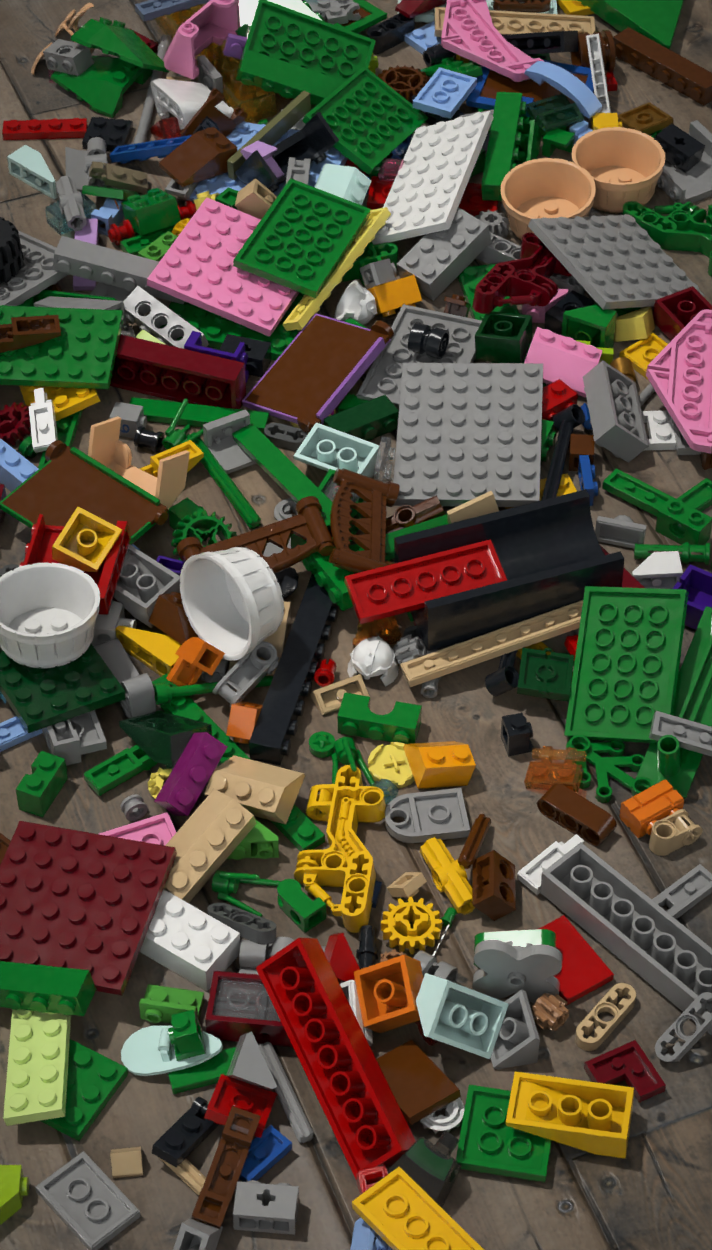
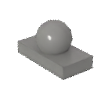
M619 515L614 519L598 516L595 534L598 542L635 549V543L644 544L647 525L634 523L626 515Z

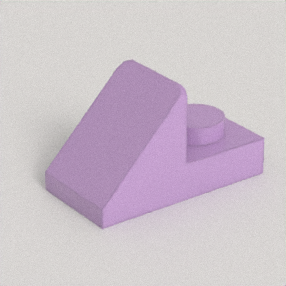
M256 141L240 151L247 160L254 151L258 150L276 178L280 179L284 175L272 157L278 150L276 147Z

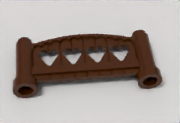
M344 468L342 470L337 469L333 477V483H336L339 488L334 496L330 513V526L335 548L330 554L329 563L355 574L395 564L390 561L385 562L386 506L392 507L395 504L399 494V484L391 481L384 483ZM351 492L357 494V495H358L360 498H362L365 502H363V503H355V502H353V501L351 500V498H352V496H353V495L351 494ZM350 508L357 510L365 518H352L350 516L352 512ZM350 524L355 525L365 534L353 535L349 531L351 529ZM349 540L354 541L364 551L350 550L349 546L351 543Z
M308 496L302 498L296 504L295 509L298 514L296 516L205 547L202 546L198 538L188 537L178 543L177 552L180 559L186 562L191 556L203 552H216L233 547H244L259 554L275 574L295 565L315 552L320 553L322 556H329L335 545L321 514L322 506L318 498ZM292 534L307 541L304 545H297L292 549L287 548ZM269 542L283 549L281 553H273L269 557L263 556L266 545Z

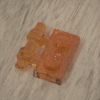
M552 746L533 748L532 758L541 759V762H530L524 781L526 789L549 790L553 784L560 783L570 790L578 792L584 771L582 765L575 763L576 761H586V751H576V748L567 747L566 750L553 749ZM552 760H565L564 764L552 763Z

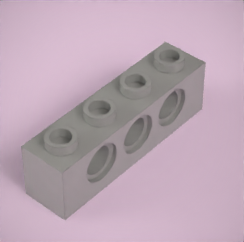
M137 286L124 300L126 320L132 325L136 323L140 326V330L147 331L164 344L184 349L192 331L201 333L202 346L207 347L209 345L201 331L141 287ZM167 324L164 328L159 329L160 326ZM183 337L181 340L176 341L177 338Z

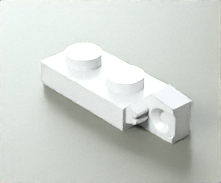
M44 388L34 389L35 403H31V406H29L32 445L35 453L46 451L52 442L58 440L55 408L52 399L48 400Z
M576 834L565 844L562 841L559 843L555 841L518 871L517 879L538 895L541 889L542 872L580 842L584 843V840Z

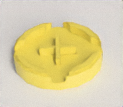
M390 742V745L385 746L381 744L370 753L368 770L374 782L380 786L395 789L406 787L415 781L403 748L405 743Z

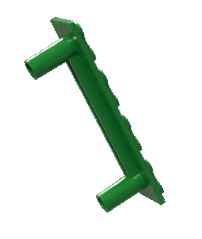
M705 607L678 673L673 716L712 727V608ZM664 735L658 740V743H650L636 778L646 777L653 782V785L666 779L673 786V789L683 799H686L704 754L680 748L679 741L675 736Z

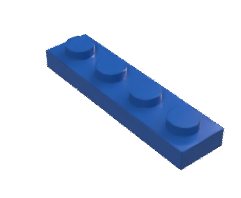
M192 135L117 146L109 156L112 163L120 162L121 164L135 159L145 161L155 156L164 158Z

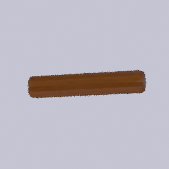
M479 814V817L475 819L458 858L459 865H463L465 869H469L475 863L491 825V819L486 817L485 814Z

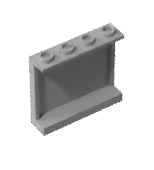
M698 120L690 122L688 134L705 145L701 161L685 173L665 160L663 172L657 182L658 187L676 203L685 204L688 201L694 203L712 196V133Z

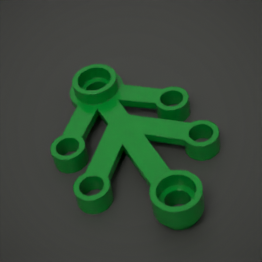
M576 735L566 744L568 756L575 759L576 762L575 785L578 788L586 789L591 784V774L587 772L586 760L595 766L598 785L596 799L601 803H608L612 798V788L609 786L607 774L629 788L632 796L653 786V782L646 777L634 779L617 768L629 767L632 771L639 772L644 760V756L641 754L623 756L625 745L622 741L591 743L587 737ZM608 752L611 757H601L596 753Z

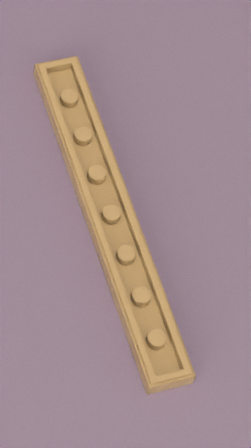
M583 600L401 663V671L409 686L413 687L496 658L505 653L507 654L578 629L580 627Z

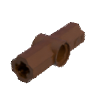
M437 495L414 506L402 505L397 508L393 516L386 518V534L446 515Z

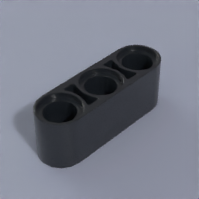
M398 13L368 29L367 37L376 40L373 54H381L404 42L405 34L415 30V17L408 18Z

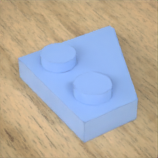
M433 21L405 34L404 42L423 55V52L428 47L440 44L441 37H435Z

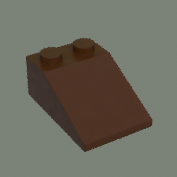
M209 127L194 133L159 162V167L181 187L227 173V160L237 152L238 147L215 127Z

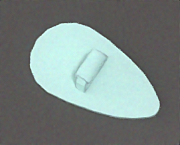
M149 1026L136 1031L125 1041L121 1050V1061L128 1068V1071L134 1075H159L205 1062L222 1051L223 1045L218 1038L203 1031L206 1054L177 1061L175 1048L171 1044L168 1028L172 1026Z

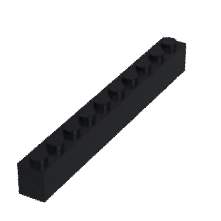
M313 574L310 577L249 741L250 759L281 765L284 755H289L291 748L290 738L291 735H296L298 728L297 718L304 713L305 696H310L312 689L311 679L312 677L314 678V674L319 668V663L317 662L324 657L325 640H330L332 633L331 623L337 621L338 605L330 600L328 592L324 587L318 585Z

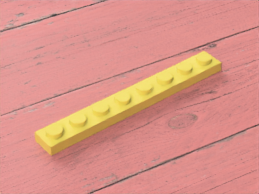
M387 207L371 210L369 218L316 299L304 295L282 325L286 331L302 330L311 317L320 310L321 304L331 296V291L336 285L341 283L342 277L353 267L355 260L364 253L368 243L372 242L379 229L385 226V221L391 215Z

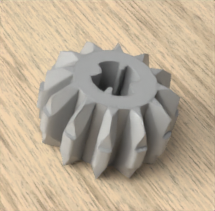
M488 209L487 212L480 211L479 215L475 216V218L489 226L491 233L504 239L507 238L509 234V219L505 217V213H498L497 210L492 212Z

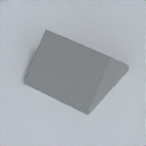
M520 990L505 1001L509 1003L491 1055L492 1065L495 1069L538 1063L540 1039L526 991Z
M249 1032L241 1035L226 1076L266 1090L276 1088L277 1084L253 1033Z

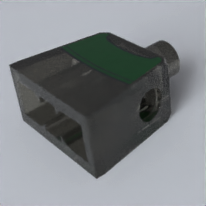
M446 1130L435 1145L422 1136L388 1170V1173H391L398 1167L402 1168L442 1208L461 1169L458 1161L450 1156L460 1141Z

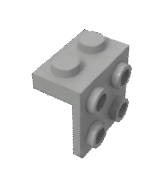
M246 409L203 424L204 443L227 474L256 464L233 440L232 433L250 424V414Z

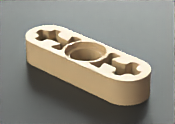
M626 983L614 985L577 1026L575 1041L579 1048L585 1051L596 1050L634 1008L636 991L631 985ZM624 995L627 996V997H628L627 999L623 998V999L618 1003V1008H617V1006H616V1004H617V998H618V997H623ZM609 1012L613 1015L614 1019L605 1022L598 1018V1014ZM595 1026L594 1038L591 1036L587 1039L584 1038V1034L588 1036Z

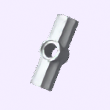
M62 176L56 182L61 214L65 215L68 228L80 231L87 225L81 192L77 191L74 179Z

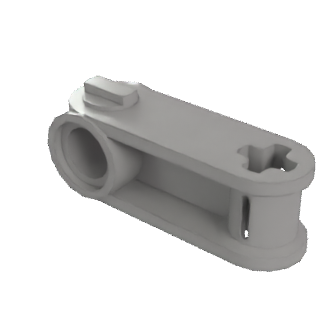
M262 641L252 652L242 657L217 683L212 693L223 697L230 703V707L231 704L241 702L267 674L270 675L277 668L279 657H277L276 648L269 642Z

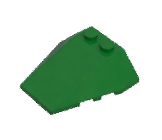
M100 17V20L90 19L71 36V40L88 48L102 50L104 54L117 56L120 60L136 66L168 73L170 71L164 67V62L133 30L126 28V23L114 20L112 23V20Z
M92 56L94 64L79 76L58 71L51 75V79L68 92L70 90L77 95V99L86 101L90 104V108L93 111L113 118L123 107V93L133 82L143 85L150 78L153 71L116 57Z

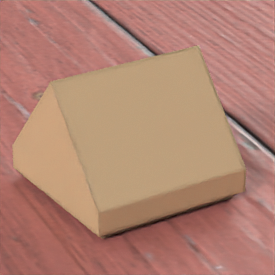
M141 1147L111 1150L113 1179L143 1176Z

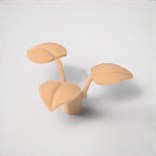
M89 2L77 14L76 10L73 9L60 24L54 36L57 37L64 29L72 36L74 33L70 29L73 28L77 32L80 18L89 8L95 6ZM52 42L35 59L31 69V73L34 76L37 63L44 57L43 51L53 44ZM90 48L91 54L94 52V48Z

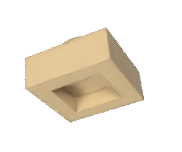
M405 872L389 885L387 889L392 897L408 899L415 896L419 892L418 888L427 881L422 872Z

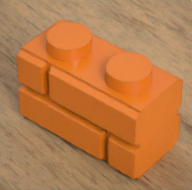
M665 779L622 802L619 817L627 827H630V830L637 838L646 834L651 835L652 826L656 821L672 815L677 810L683 809L684 799Z

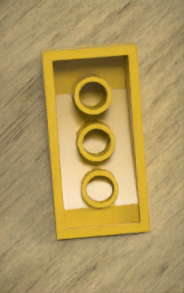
M515 1071L506 1126L596 1155L626 1159L633 1111L634 1088Z

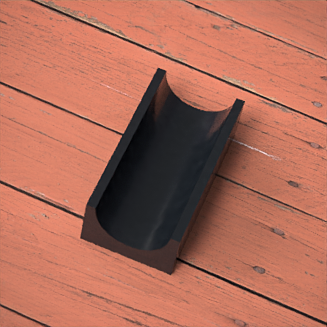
M586 489L394 537L395 563L491 539L507 578V581L425 601L424 608L410 611L428 651L461 643L579 602L584 599L585 586L622 587L624 557L621 551L608 555L603 553L593 527L590 496Z

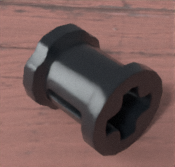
M140 426L134 436V445L137 447L145 446L151 448L153 452H159L162 449V441L165 435L163 432L155 433L146 430V427Z

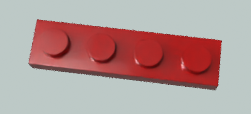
M87 118L3 121V140L84 138L88 126Z

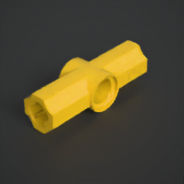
M433 837L426 840L420 847V854L431 870L436 888L440 892H445L457 913H462L463 915L471 913L475 907L472 906V887L467 881L464 866L459 865L458 859H453L441 839Z

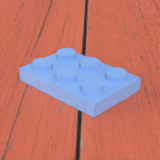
M439 67L414 98L413 108L451 119L476 87L477 78Z

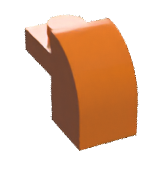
M192 637L185 641L175 653L179 658L166 679L177 686L194 685L203 671L211 676L213 675L225 653L198 637Z

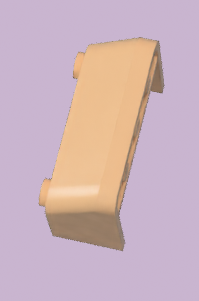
M117 416L91 425L88 456L155 496L169 510L185 488L190 452L185 450L159 460L158 476L156 478L131 465V450L126 443L119 440L120 417Z

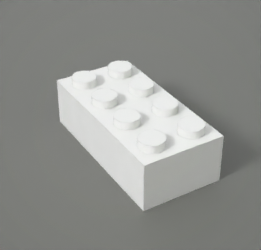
M163 889L140 952L203 990L208 991L211 988L214 971L225 972L239 956L241 945L240 933Z

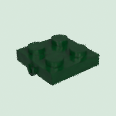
M523 648L517 694L569 702L574 655L556 653L551 648H545L544 650Z

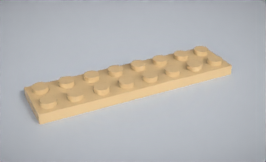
M435 7V37H442L446 7ZM489 10L493 25L501 35L554 31L588 32L592 35L595 31L594 16Z

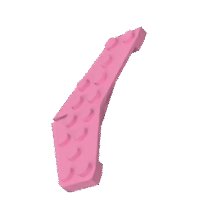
M447 0L441 37L442 48L502 74L512 81L521 82L531 79L524 74L525 70L535 62L543 60L531 58L503 38L493 25L486 0Z
M705 309L701 310L648 364L646 376L689 447L695 451L712 453V310Z

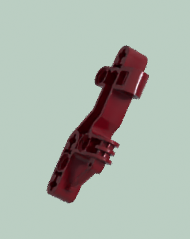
M525 233L522 237L519 255L521 259L497 263L476 285L472 307L481 314L490 313L496 306L502 307L503 304L508 303L511 306L529 304L530 306L543 307L548 305L558 293L557 284L549 279L553 273L565 276L572 275L534 233Z

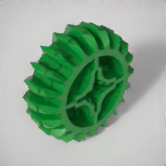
M204 510L200 516L195 511L191 517L186 515L183 518V522H178L177 529L173 531L172 536L175 539L172 540L171 546L176 547L173 550V555L179 556L177 545L185 538L196 537L201 541V544L210 538L208 546L217 543L216 534L223 541L237 536V532L230 531L232 523L224 524L225 516L219 520L216 518V512L208 516L207 511ZM198 528H205V529H209V530H208V531H202V530H200V529H198Z

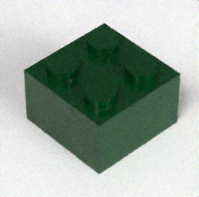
M494 311L485 314L475 334L476 359L487 362L522 363L533 339L532 316Z

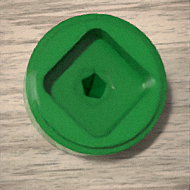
M324 731L314 733L309 738V751L311 754L319 758L332 755L335 751L334 736Z

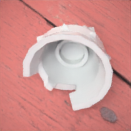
M354 280L343 292L337 304L334 319L345 322V320L351 317L362 325L367 324L378 314L375 297L370 291L362 287L358 281Z
M379 636L362 640L350 653L351 660L348 663L347 669L349 677H353L359 672L364 676V679L369 680L370 677L383 674L380 679L386 687L394 682L398 676L399 666L395 659L394 650Z

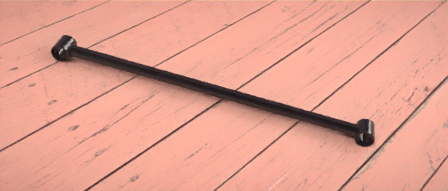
M576 404L558 412L553 417L554 425L559 433L541 501L557 497L571 434L575 427L585 422L584 412ZM518 650L502 655L498 670L486 676L485 685L491 695L500 696L518 687L519 674L514 668Z

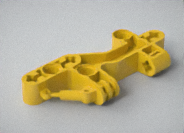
M345 765L338 770L335 784H320L312 786L310 789L306 814L313 820L328 822L326 832L329 848L299 852L294 878L299 883L304 884V888L308 893H311L316 899L319 897L324 901L326 906L328 905L331 908L334 916H342L344 927L347 931L359 933L360 927L369 924L376 873L373 857L356 835L358 822L374 823L385 818L386 804L384 793L380 788L363 786L361 771L358 767L354 772L350 765ZM320 886L343 887L341 904H334L332 898Z

